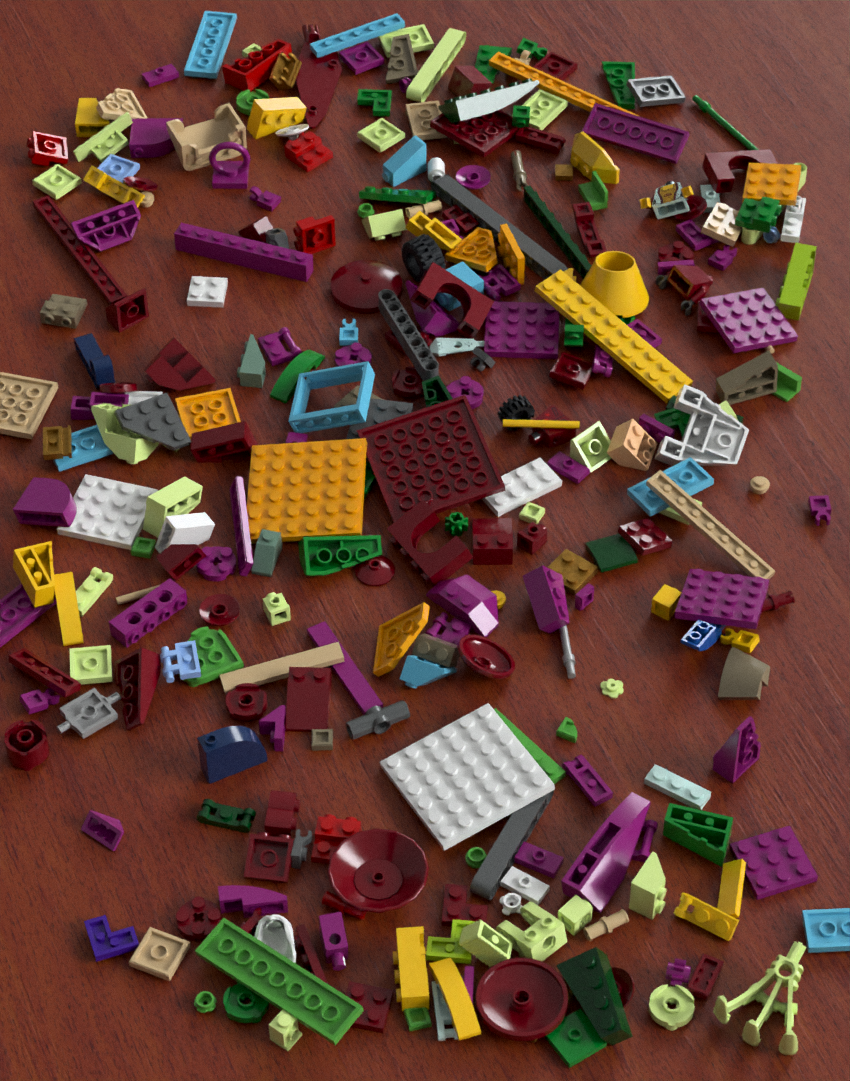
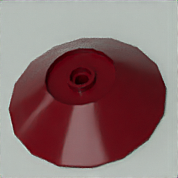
M375 828L357 832L343 840L330 856L327 874L332 890L344 903L360 911L383 913L400 909L417 898L426 885L429 866L424 851L412 838L396 830Z

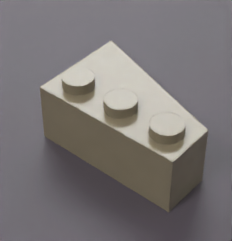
M770 351L716 378V393L721 402L727 400L729 405L777 392L778 365Z

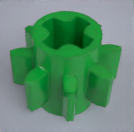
M459 512L451 513L449 517H445V531H449L451 536H462L464 531H468V517H464Z

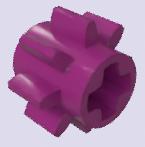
M675 958L674 963L668 962L665 979L671 980L670 985L682 986V982H689L691 966H686V960Z

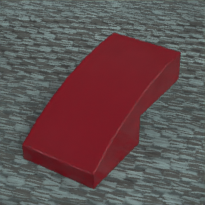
M457 205L442 213V217L445 220L454 219L458 228L463 233H467L479 226V223L469 212L464 213Z

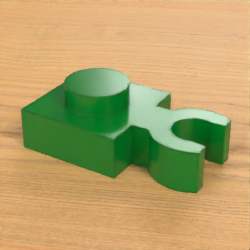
M523 38L516 52L522 54L524 50L531 52L528 56L529 58L535 56L538 60H541L547 55L548 50L544 47L539 48L538 43Z

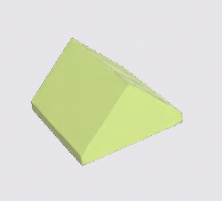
M597 421L570 441V458L588 467L590 473L611 459L607 454L611 441L600 421Z

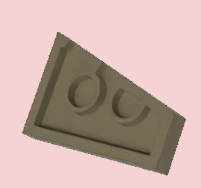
M409 34L395 36L392 39L386 84L399 82L404 77L414 79L418 73Z

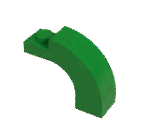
M565 318L564 347L583 348L584 325H574Z

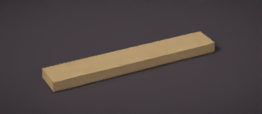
M336 642L220 675L224 693L227 695L229 691L231 693L232 690L236 689L235 686L242 683H252L259 686L287 678L289 667L323 668L345 661L340 644Z

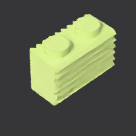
M481 919L472 924L470 923L466 927L464 926L459 941L463 949L469 950L473 956L475 955L476 958L485 962L489 967L510 959L513 947L512 942Z

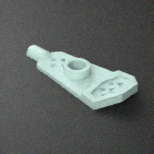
M435 338L430 345V350L434 356L440 357L446 356V354L473 351L476 346L484 347L485 341H475L474 339Z

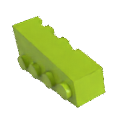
M795 242L790 263L788 262L787 274L783 278L784 286L780 288V298H777L775 305L785 318L799 320L813 275L817 246Z

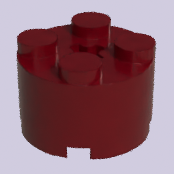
M19 720L6 729L4 744L7 758L14 766L24 771H30L33 767L43 763L49 756L46 730L38 721L30 720V722H23V720Z

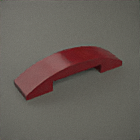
M590 202L573 204L572 208L577 230L588 256L596 257L601 253L607 252L604 241L600 239L595 225L594 213Z

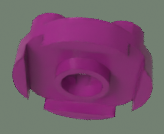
M352 343L335 352L336 367L367 361L370 364L372 363L370 351L362 347L360 343Z
M463 376L447 386V390L453 399L463 396V393H467L466 397L471 409L477 408L483 401V387L468 376Z
M217 546L201 549L207 556L197 563L196 567L197 572L202 574L204 579L222 581L226 579L227 575L230 573L232 575L235 572L236 558L231 548ZM214 562H219L217 566L213 564Z

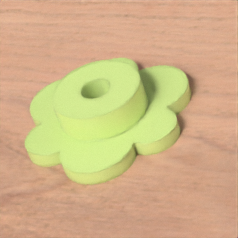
M612 678L608 679V682H602L600 686L602 694L608 695L613 699L617 698L618 694H623L624 692L623 682L615 681Z

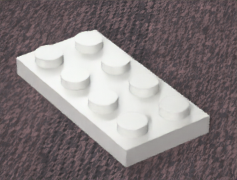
M538 458L502 475L501 478L505 485V491L482 498V500L499 517L561 487L562 480L541 458Z

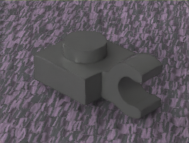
M297 829L291 853L292 868L301 869L302 861H306L308 848H305V846L312 841V831L309 830L308 835L302 837L300 829Z

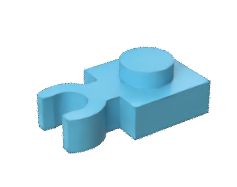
M346 319L342 320L339 337L340 346L358 343L356 319H353L351 324H347Z

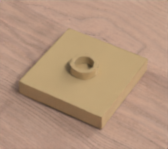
M150 927L131 957L129 966L170 981L189 950L190 942Z

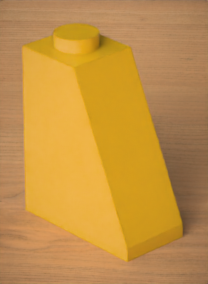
M79 98L75 120L77 137H92L103 130L105 126L110 125L109 120H105L99 115L96 109L98 105L96 98Z

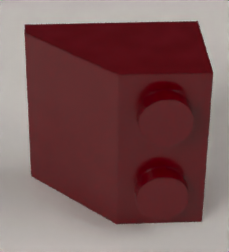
M145 288L105 308L107 322L119 333L149 317Z

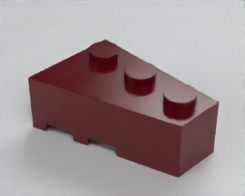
M246 421L192 433L190 450L198 463H222V460H234V463H240V460H251L252 446L258 445Z

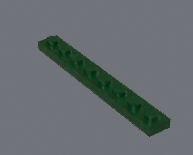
M530 185L524 187L523 201L582 279H584L592 266L587 261V257L581 253L578 245L574 244L569 233L565 232L562 224L548 210L545 202H542L539 198L538 193Z

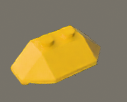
M582 131L575 134L571 150V164L589 180L592 179V171H596L603 183H619V168L617 165H614L607 152L585 132Z

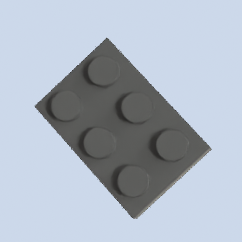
M672 76L628 79L626 84L640 107L684 103L686 98Z

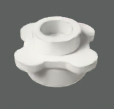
M508 893L500 898L504 915H510L515 912L521 913L520 908L523 906L521 905L520 895Z

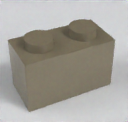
M419 634L417 636L412 651L413 655L446 667L457 666L460 656L458 645L428 634Z

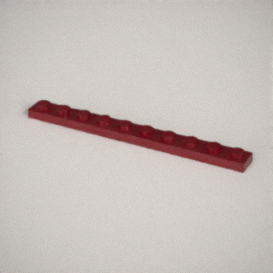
M49 195L34 200L33 207L106 301L111 305L127 297V294L90 247L77 239L70 225L71 223Z

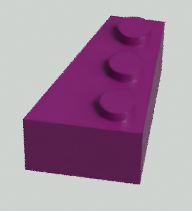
M543 565L523 575L539 629L550 634L569 624L563 576Z

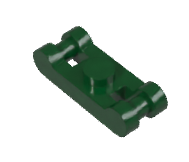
M204 799L201 805L202 810L198 812L196 819L203 824L248 833L252 826L251 821L255 819L256 811L251 808L241 809L218 804L211 799Z

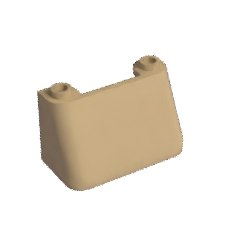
M230 103L219 106L214 112V119L184 127L182 121L178 119L166 122L167 131L182 166L187 171L211 165L209 162L210 151L219 143L235 142L247 149L246 127ZM223 149L217 153L216 161L228 160L242 154L234 149Z

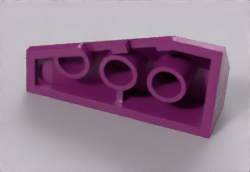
M407 280L406 287L411 299L417 285ZM411 301L416 321L421 326V331L427 335L433 334L437 337L456 331L459 322L452 315L449 314L448 316L442 306L432 301L424 310Z
M751 716L735 729L721 749L717 750L713 756V770L731 783H734L759 759L761 744L757 741L759 737L755 733L756 727Z

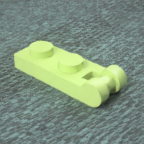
M97 567L91 570L89 577L76 591L80 616H84L111 584L113 574L103 573Z

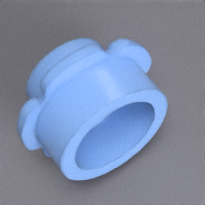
M772 226L769 233H763V238L767 243H776L780 239V233L776 227Z

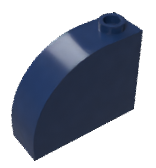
M244 726L224 727L197 738L200 767L209 784L267 761L266 750L258 736L252 729Z

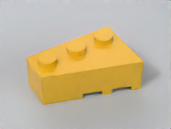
M423 926L396 928L397 951H393V965H398V970H394L395 984H400V988H396V1000L401 1002L402 1011L410 1008L426 1007L429 1009Z

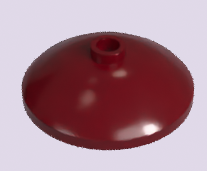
M466 635L460 639L458 643L459 655L463 662L475 673L487 678L503 679L510 677L514 672L515 662L512 656L498 643L479 635Z

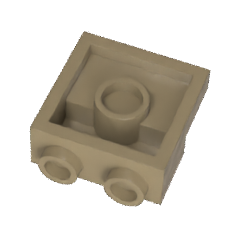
M52 294L50 300L45 301L40 311L41 323L76 329L88 305L87 299Z

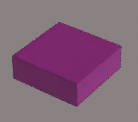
M588 583L575 595L576 609L581 611L594 600V586Z

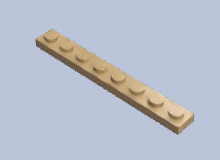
M661 470L647 480L646 486L748 576L762 577L763 579H770L774 576L775 570Z

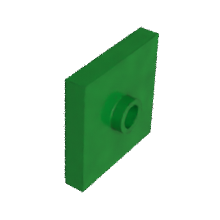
M581 1009L566 1016L553 1032L544 1036L568 1068L607 1046V1042L600 1038L593 1024Z

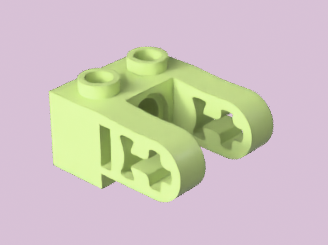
M531 901L520 908L522 917L532 925L531 927L522 931L509 921L504 920L495 928L498 933L513 943L512 948L519 953L521 958H531L542 962L567 943L564 923Z

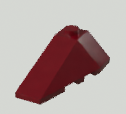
M142 647L115 661V683L120 687V700L124 704L122 712L126 729L129 731L144 724L161 672L160 654Z

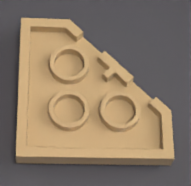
M117 88L113 94L110 93L103 101L98 102L96 107L101 118L105 120H117L119 116L126 112L130 114L131 119L148 118L132 90Z

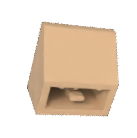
M631 419L616 427L607 454L620 466L646 471L649 469L657 442L634 419Z

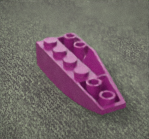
M631 792L612 812L561 880L563 894L570 898L578 895L580 898L587 900L594 911L601 914L625 878L651 804L649 800Z

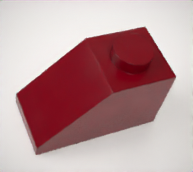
M265 216L239 230L238 233L244 238L267 243L265 233L267 230L273 229Z
M171 544L156 558L172 578L177 581L207 555L197 544Z

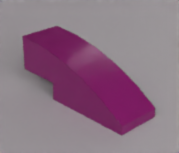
M91 392V397L73 396L71 420L95 419L91 410L92 406L106 403L122 407V404L129 403V395Z
M218 886L221 914L243 911L244 918L253 916L254 910L258 907L262 909L260 916L268 913L271 915L288 912L287 896L278 892L253 886Z

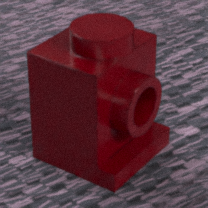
M531 522L522 531L519 530L517 532V546L533 555L547 542L548 531L546 527L541 523L535 524Z

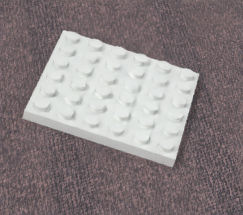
M489 703L380 761L383 771L444 851L555 790V785Z

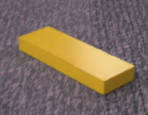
M743 859L723 863L717 909L734 918H738L740 914L746 862Z

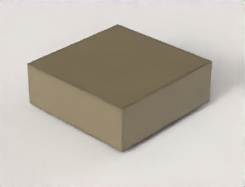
M312 729V751L333 750V729Z

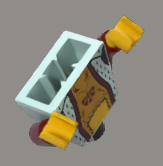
M668 181L665 186L656 189L655 195L651 200L648 197L639 199L641 209L654 210L657 219H662L690 211L687 200H692L694 193L691 185L681 187L679 182Z

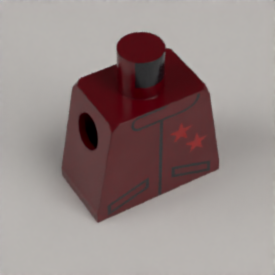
M554 405L534 419L571 421ZM532 428V434L528 437L533 445L542 442L547 448H553L576 437V429Z

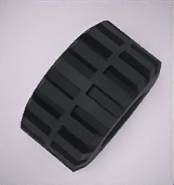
M422 234L402 245L401 252L404 265L416 282H420L432 262L445 269L443 254L437 243L429 235Z

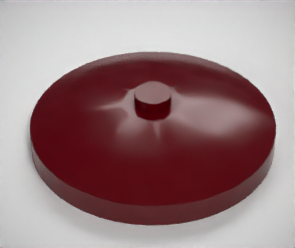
M358 260L342 266L334 273L330 283L331 295L339 306L348 311L362 314L380 312L378 305L379 292L385 289L392 290L399 300L402 294V278L395 268L384 262Z
M512 958L499 962L482 976L476 991V1006L483 1023L495 1034L514 1041H531L550 1034L562 1023L568 1008V991L559 973L546 963L531 958Z

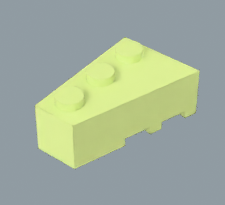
M183 477L149 495L146 500L143 530L158 538L166 516L189 514L200 503L203 486L187 477Z

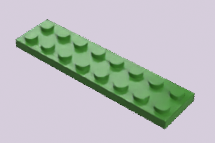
M225 918L218 923L195 950L197 956L278 1009H284L297 1018L298 1022L333 1045L339 1042L364 1011L363 1006Z

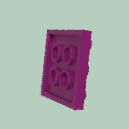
M790 825L730 844L729 849L735 860L743 859L746 862L744 877L757 900L816 882L818 879L817 873Z

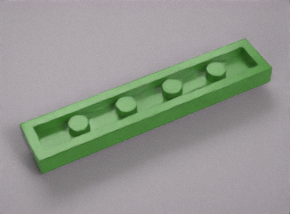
M496 708L494 709L554 784L566 776L565 770Z

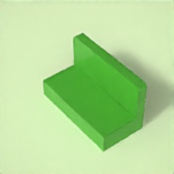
M592 171L591 182L579 184L578 190L585 202H590L592 210L595 211L607 208L608 190L597 172Z
M777 363V392L772 394L788 402L800 391L802 377Z

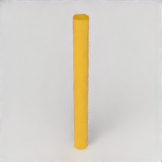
M503 419V427L579 429L580 421Z

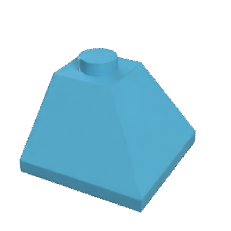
M409 655L406 658L400 679L406 681L405 685L417 688V686L427 685L456 673L458 668L446 667L416 655Z

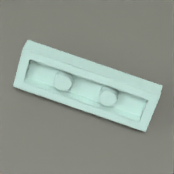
M656 764L644 779V784L694 809L702 810L711 797V791Z

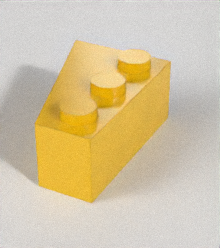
M298 97L254 99L246 129L255 139L267 136L280 129L302 123L307 107Z
M52 541L15 549L13 568L33 606L39 607L54 603L55 581Z

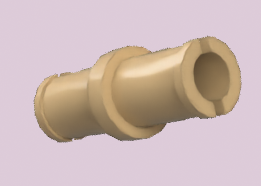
M439 200L426 204L419 203L416 206L406 207L405 212L409 219L419 211L427 216L428 213L441 211L442 205Z
M621 909L608 917H601L600 921L583 928V932L586 938L591 941L604 933H611L612 929L624 923H628V915L625 910Z

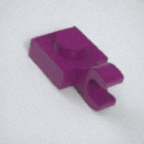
M256 186L249 190L252 193L249 198L257 201V206L271 212L281 202V196L269 191L262 193Z

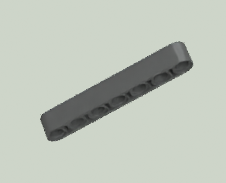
M389 289L380 291L378 294L379 311L421 379L425 381L438 376V361L395 293Z
M554 790L512 813L474 876L470 885L471 893L490 901L493 899L500 887L501 880L512 867L517 852L523 842L528 840L552 799Z

